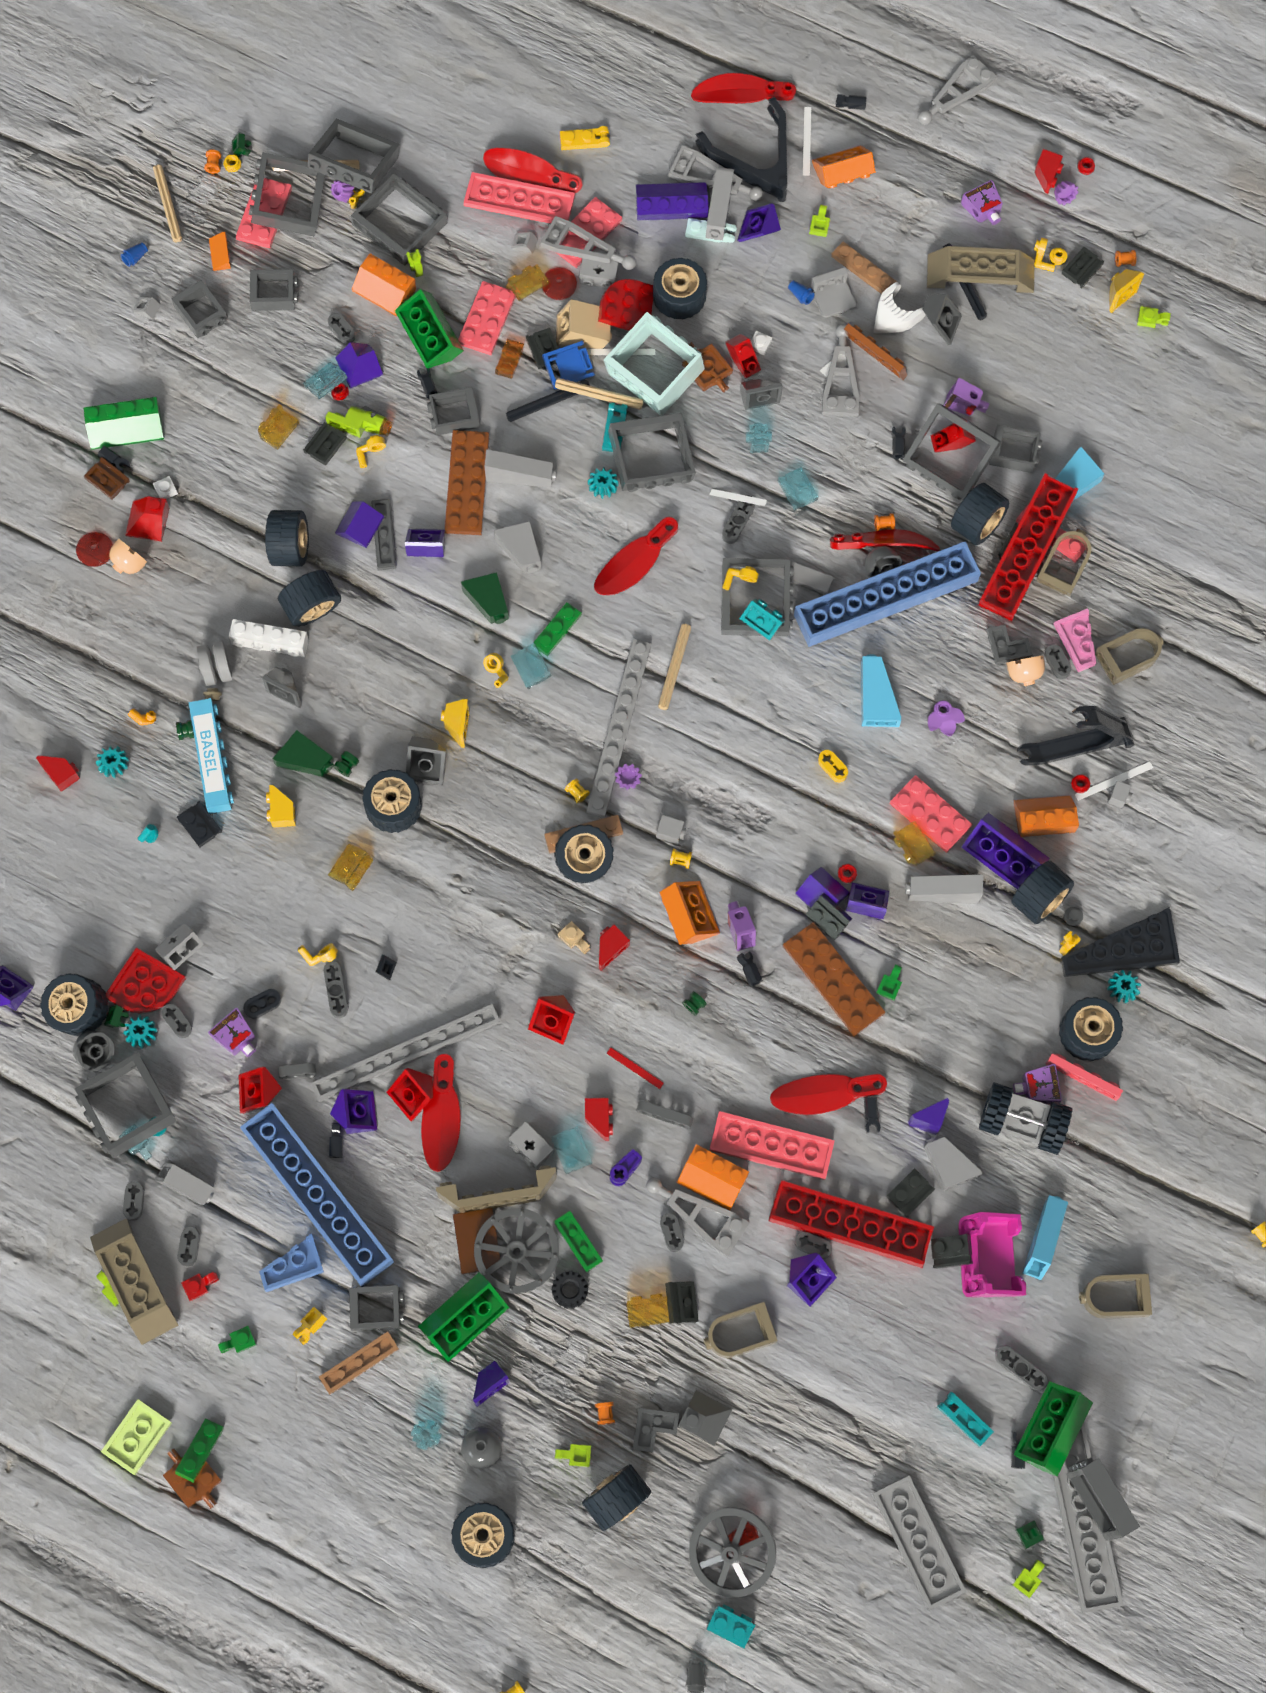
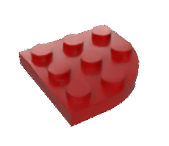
M623 279L613 283L601 298L598 322L630 331L646 312L652 315L653 285L634 279Z
M136 948L107 990L106 997L110 1002L129 1012H153L162 1008L173 999L186 980V977Z

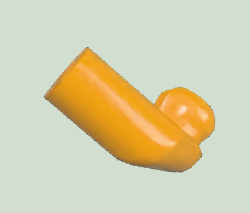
M135 708L131 709L128 713V716L139 725L153 724L157 716L154 711L141 714Z

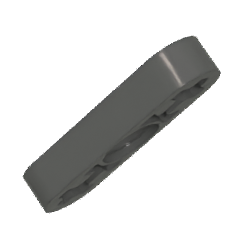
M739 501L723 529L722 539L724 542L733 544L738 540L755 509V504L750 503V506H747L744 512L743 509L746 502ZM742 516L744 521L736 523L734 517ZM732 527H734L735 529L733 536L727 537V534L730 533Z
M332 961L328 962L323 969L329 1007L334 1017L342 1018L348 1013L342 969L337 962ZM331 967L338 970L335 972L336 980H332L331 973H327L331 970ZM333 985L341 987L339 994L334 995L330 992ZM332 999H339L341 1007H344L340 1013L334 1010L337 1008L336 1000L332 1001Z
M639 1101L636 1109L637 1112L687 1129H690L693 1123L691 1116L646 1101Z
M1003 1346L996 1351V1361L1032 1390L1041 1391L1046 1388L1048 1384L1047 1376L1012 1348ZM1008 1351L1010 1359L1014 1360L1015 1357L1018 1359L1013 1363L1012 1368L1009 1366L1012 1362L1008 1359L1003 1361L1000 1352ZM1018 1363L1026 1365L1027 1372L1025 1374H1019L1016 1371ZM1031 1369L1034 1371L1032 1376L1035 1378L1040 1376L1043 1385L1035 1386V1380L1031 1377L1028 1380L1025 1379L1031 1373Z

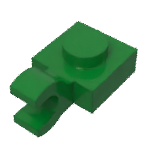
M895 964L890 976L884 974L876 992L877 994L893 1001L895 1000L902 984L901 981L897 980L902 967Z
M249 1326L230 1333L231 1340L218 1344L222 1354L234 1348L238 1354L256 1346Z

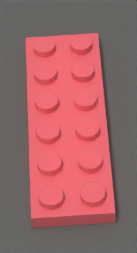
M472 172L464 199V206L551 224L555 216L569 221L575 193Z
M719 1111L709 1151L825 1180L835 1140Z

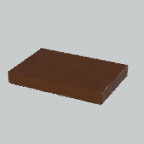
M492 1208L453 1214L462 1275L479 1272L474 1257V1244L482 1225L493 1216ZM492 1226L486 1233L483 1243L498 1246L496 1228ZM481 1249L482 1261L486 1269L500 1260L499 1252Z

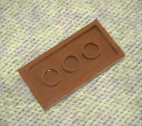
M849 323L846 325L844 330L851 341L901 380L907 377L906 367L902 360L898 357L894 359L890 355L889 350L883 346L880 348L876 344V340L869 335L866 337L857 325L851 326Z

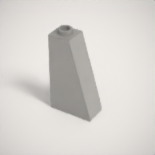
M716 167L705 238L723 241L731 199L734 169Z
M486 449V482L552 487V481H556V470H553V463Z
M983 875L915 876L910 878L909 883H906L905 894H909V901L978 904L983 894Z

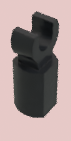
M837 94L836 107L865 110L867 97L849 95L848 97Z
M426 368L427 373L423 375L417 370L418 379L421 381L426 398L429 399V395L438 393L431 377V371L429 368Z
M893 426L891 432L893 437V458L903 459L905 457V438L903 437L905 436L906 429L902 427V432L897 433L896 428Z
M103 446L98 452L100 458L102 457L112 466H116L123 474L124 470L121 466H131L127 459L121 458L107 446Z
M749 951L745 955L743 953L739 954L737 960L743 966L742 970L749 986L760 984L763 980L756 963H753L752 953Z
M865 1098V1119L868 1120L865 1131L869 1133V1126L874 1125L876 1132L879 1133L881 1127L877 1121L879 1118L877 1098Z
M332 1123V1137H330L329 1142L330 1158L343 1157V1137H341V1125L339 1123Z
M1013 1432L1011 1435L1012 1442L1014 1443V1447H1012L1011 1468L1025 1469L1026 1462L1014 1455L1020 1441L1016 1438V1432Z

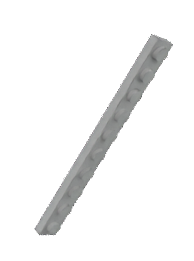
M633 639L586 814L602 818L606 816L616 779L615 773H617L649 657L651 643Z
M493 1004L316 1080L311 1083L318 1101L321 1102L339 1094L342 1089H351L500 1023L499 1017Z

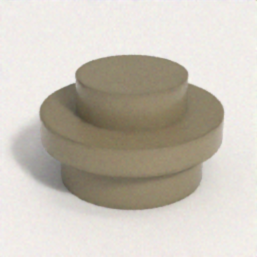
M207 688V692H203L205 699L211 698L212 701H220L222 692H218L217 688Z

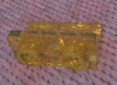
M538 264L533 267L529 265L522 270V274L511 276L505 288L511 289L520 302L546 286L549 281Z
M279 404L271 410L267 420L259 425V437L278 450L297 427L299 420L284 411L283 406Z
M913 821L899 831L893 832L895 835L893 840L899 848H903L905 852L903 856L909 864L912 863L917 866L936 854L916 821Z
M348 844L328 876L346 885L353 891L370 867L373 859L365 850Z
M653 1294L648 1299L636 1296L631 1297L630 1301L626 1303L629 1328L669 1323L667 1296L662 1297V1294Z

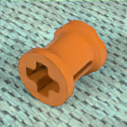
M217 150L206 151L207 163L204 169L208 173H219L221 153Z
M1116 251V267L1129 264L1135 266L1136 251Z
M890 513V515L886 516L874 515L875 530L895 529L894 514Z
M613 1402L595 1404V1407L598 1408V1425L615 1423L612 1414Z

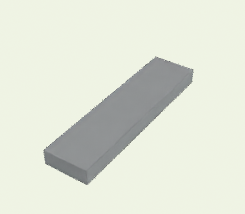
M764 552L762 559H784ZM790 561V565L794 566L793 577H790V582L824 595L828 594L834 577ZM758 568L759 571L784 579V568Z

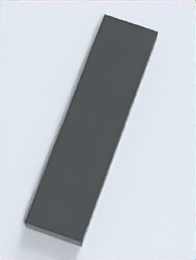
M390 499L372 500V508L384 516L374 534L378 571L396 569Z

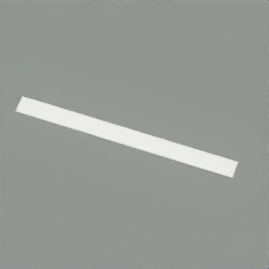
M804 107L803 175L810 176L811 107Z
M587 349L588 355H608L613 349ZM637 349L633 355H655V349Z
M1147 762L1092 786L1085 793H1076L1075 796L1079 801L1113 786L1116 781L1122 782L1148 771L1153 766L1151 762Z

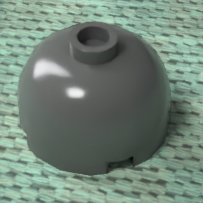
M889 546L876 547L865 558V569L869 578L903 565L900 555Z
M87 1031L81 1034L73 1047V1056L76 1062L90 1071H98L107 1067L115 1053L111 1038L98 1031Z
M476 1427L470 1430L463 1438L461 1444L462 1456L471 1467L478 1469L489 1468L499 1460L502 1452V1442L498 1434L492 1429Z

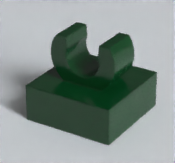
M238 133L232 140L231 155L239 157L241 154L248 156L251 153V150L245 148L251 145L249 140H245V134Z
M117 1005L111 1006L104 1026L123 1028L125 1024L121 1023L120 1018H128L129 1014L122 1012V1007Z
M1035 1520L1015 1530L1025 1549L1044 1540Z

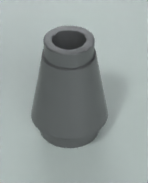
M690 1661L685 1685L689 1693H704L706 1681L703 1661Z

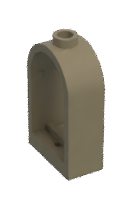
M1077 529L1076 531H1069L1060 535L1036 581L1070 597L1091 555V544L1086 537L1087 533ZM1070 538L1079 540L1086 548V557L1072 584L1045 572L1059 544Z
M1135 629L1098 647L1095 656L1112 684L1115 685L1153 666L1161 653L1164 642L1160 635L1149 629ZM1134 639H1143L1152 645L1154 649V656L1123 672L1120 671L1109 652Z
M1149 1274L1098 1276L1085 1286L1083 1292H1079V1302L1084 1304L1086 1310L1097 1318L1149 1317L1152 1315ZM1136 1281L1138 1311H1100L1091 1302L1090 1290L1098 1282Z
M765 1302L717 1318L709 1328L708 1337L703 1338L706 1349H711L716 1355L723 1358H733L775 1344L778 1341ZM755 1311L765 1341L733 1352L722 1351L715 1345L712 1334L718 1324Z

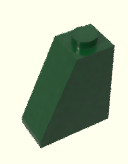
M497 572L461 581L462 592L491 624H501L509 619L508 609Z
M298 730L294 732L272 758L277 767L317 776H323L325 772H330L334 765L333 757Z

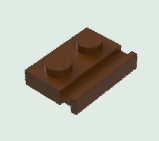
M102 457L84 475L85 480L111 500L130 482L126 475Z

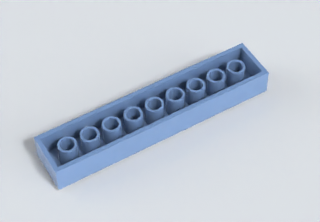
M962 542L795 606L794 617L808 647L976 583L981 572L966 542Z
M273 1103L240 1127L361 1287H364L394 1263L387 1251Z

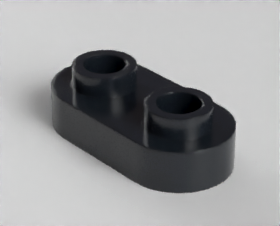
M275 989L265 990L248 999L244 1003L243 1010L247 1017L251 1019L259 1018L278 1008L281 1004V996ZM271 997L275 998L273 1003L268 1002ZM252 1007L258 1008L256 1012H251Z

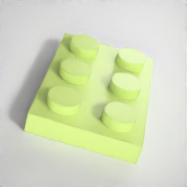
M137 1399L101 1452L136 1476L172 1422Z

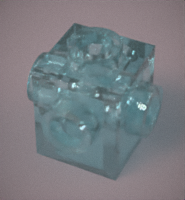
M755 423L749 425V432H746L745 436L746 443H749L750 453L768 452L769 442H772V432L768 431V424Z
M425 1419V1422L419 1421L418 1425H414L411 1436L413 1437L412 1441L417 1443L415 1447L427 1451L428 1448L434 1449L435 1445L438 1446L442 1434L439 1433L440 1428L436 1427V1422ZM424 1430H428L430 1433L427 1438L422 1437Z

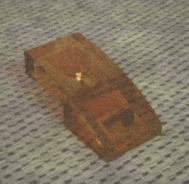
M507 339L495 369V374L510 379L513 378L524 349V343Z

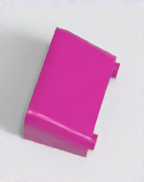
M978 1212L962 1217L958 1226L959 1235H971V1259L973 1261V1264L961 1266L964 1295L966 1297H1016L1026 1295V1282L1023 1277L1015 1276L1013 1236H1017L1022 1230L1021 1214Z

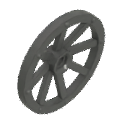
M523 1208L506 1209L491 1216L480 1228L474 1244L475 1262L481 1275L494 1288L510 1294L527 1293L543 1285L554 1272L559 1257L558 1239L549 1222L538 1213ZM518 1216L515 1241L511 1240L498 1221L507 1217ZM524 1217L540 1224L542 1228L522 1243ZM492 1226L496 1228L508 1247L483 1243L486 1233ZM548 1234L552 1252L526 1250L542 1235ZM481 1249L507 1255L486 1269L482 1261ZM519 1249L521 1252L519 1255H514L513 1251ZM525 1257L548 1258L551 1260L545 1272L539 1276ZM512 1261L509 1285L501 1283L491 1276L496 1270ZM518 1262L522 1263L535 1281L515 1286Z
M724 1507L709 1513L698 1523L690 1539L689 1558L695 1575L705 1587L722 1596L743 1597L754 1593L769 1579L776 1563V1544L771 1530L759 1516L743 1508ZM721 1517H742L733 1541L730 1542ZM713 1520L717 1524L724 1546L701 1535L703 1529ZM747 1521H750L761 1531L763 1536L740 1546L739 1541ZM698 1541L721 1554L699 1562ZM764 1542L767 1543V1563L743 1555V1552ZM728 1551H732L734 1557H730ZM724 1561L718 1583H715L706 1575L703 1568ZM739 1561L763 1569L762 1576L756 1582L750 1584ZM731 1565H733L743 1584V1588L724 1587Z

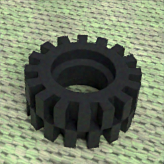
M569 1270V1272L564 1271L556 1276L552 1285V1295L555 1302L566 1309H575V1307L581 1306L588 1296V1284L583 1275L581 1276L578 1272ZM568 1282H573L578 1287L577 1294L571 1298L566 1297L562 1292V1287Z

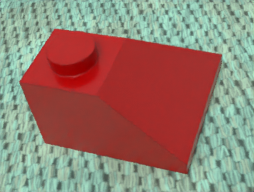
M147 496L133 501L125 535L127 537L162 542L170 509L167 500Z

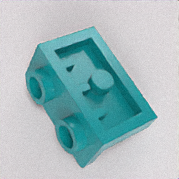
M754 599L739 619L770 641L786 620L782 618L783 615L775 609L772 611L768 608V604L762 599Z
M725 1604L722 1607L717 1606L706 1630L744 1649L756 1626L752 1623L753 1619L744 1614L741 1617L733 1614L734 1609Z

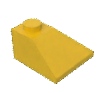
M1125 269L1123 272H1118L1112 277L1109 291V311L1111 313L1138 292L1144 277L1142 272Z
M468 699L447 703L445 710L441 712V721H444L445 729L461 748H465L470 713Z

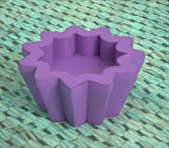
M335 180L331 185V194L340 202L347 203L349 198L354 195V186L339 180Z
M1069 181L1059 183L1054 191L1058 205L1062 204L1064 206L1067 203L1070 204L1073 199H1076V195L1079 193L1077 190L1078 186Z
M624 764L623 767H618V772L615 773L617 777L615 782L620 784V788H626V790L636 788V785L641 783L639 779L642 777V774L638 773L639 768H634L633 764L630 766Z

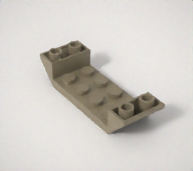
M947 246L927 256V288L945 289L946 282L1016 285V292L1034 293V259L1021 250Z
M545 1165L536 1170L537 1187L529 1184L522 1186V1189L519 1190L506 1188L501 1193L495 1194L494 1191L483 1192L482 1196L474 1197L473 1194L462 1196V1199L459 1200L456 1184L444 1182L440 1184V1187H436V1192L439 1199L459 1213L541 1201L556 1180V1167L551 1168V1165Z
M126 1218L91 1236L90 1239L94 1252L129 1325L141 1345L178 1327L179 1324L157 1285L135 1239V1234L128 1219Z

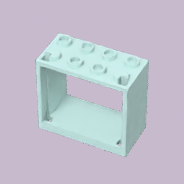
M646 312L606 356L604 363L611 377L636 397L642 399L656 413L663 416L705 368L701 356L702 353L696 347L692 348L689 346L688 341L684 337H678L670 326H664L657 316L655 317ZM651 334L689 363L660 396L623 367V364Z

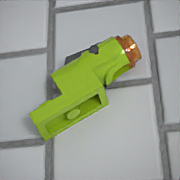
M351 406L345 417L340 413L329 411L325 417L326 423L330 427L332 426L337 430L361 438L364 431L388 436L393 424L384 415L367 406L362 408Z

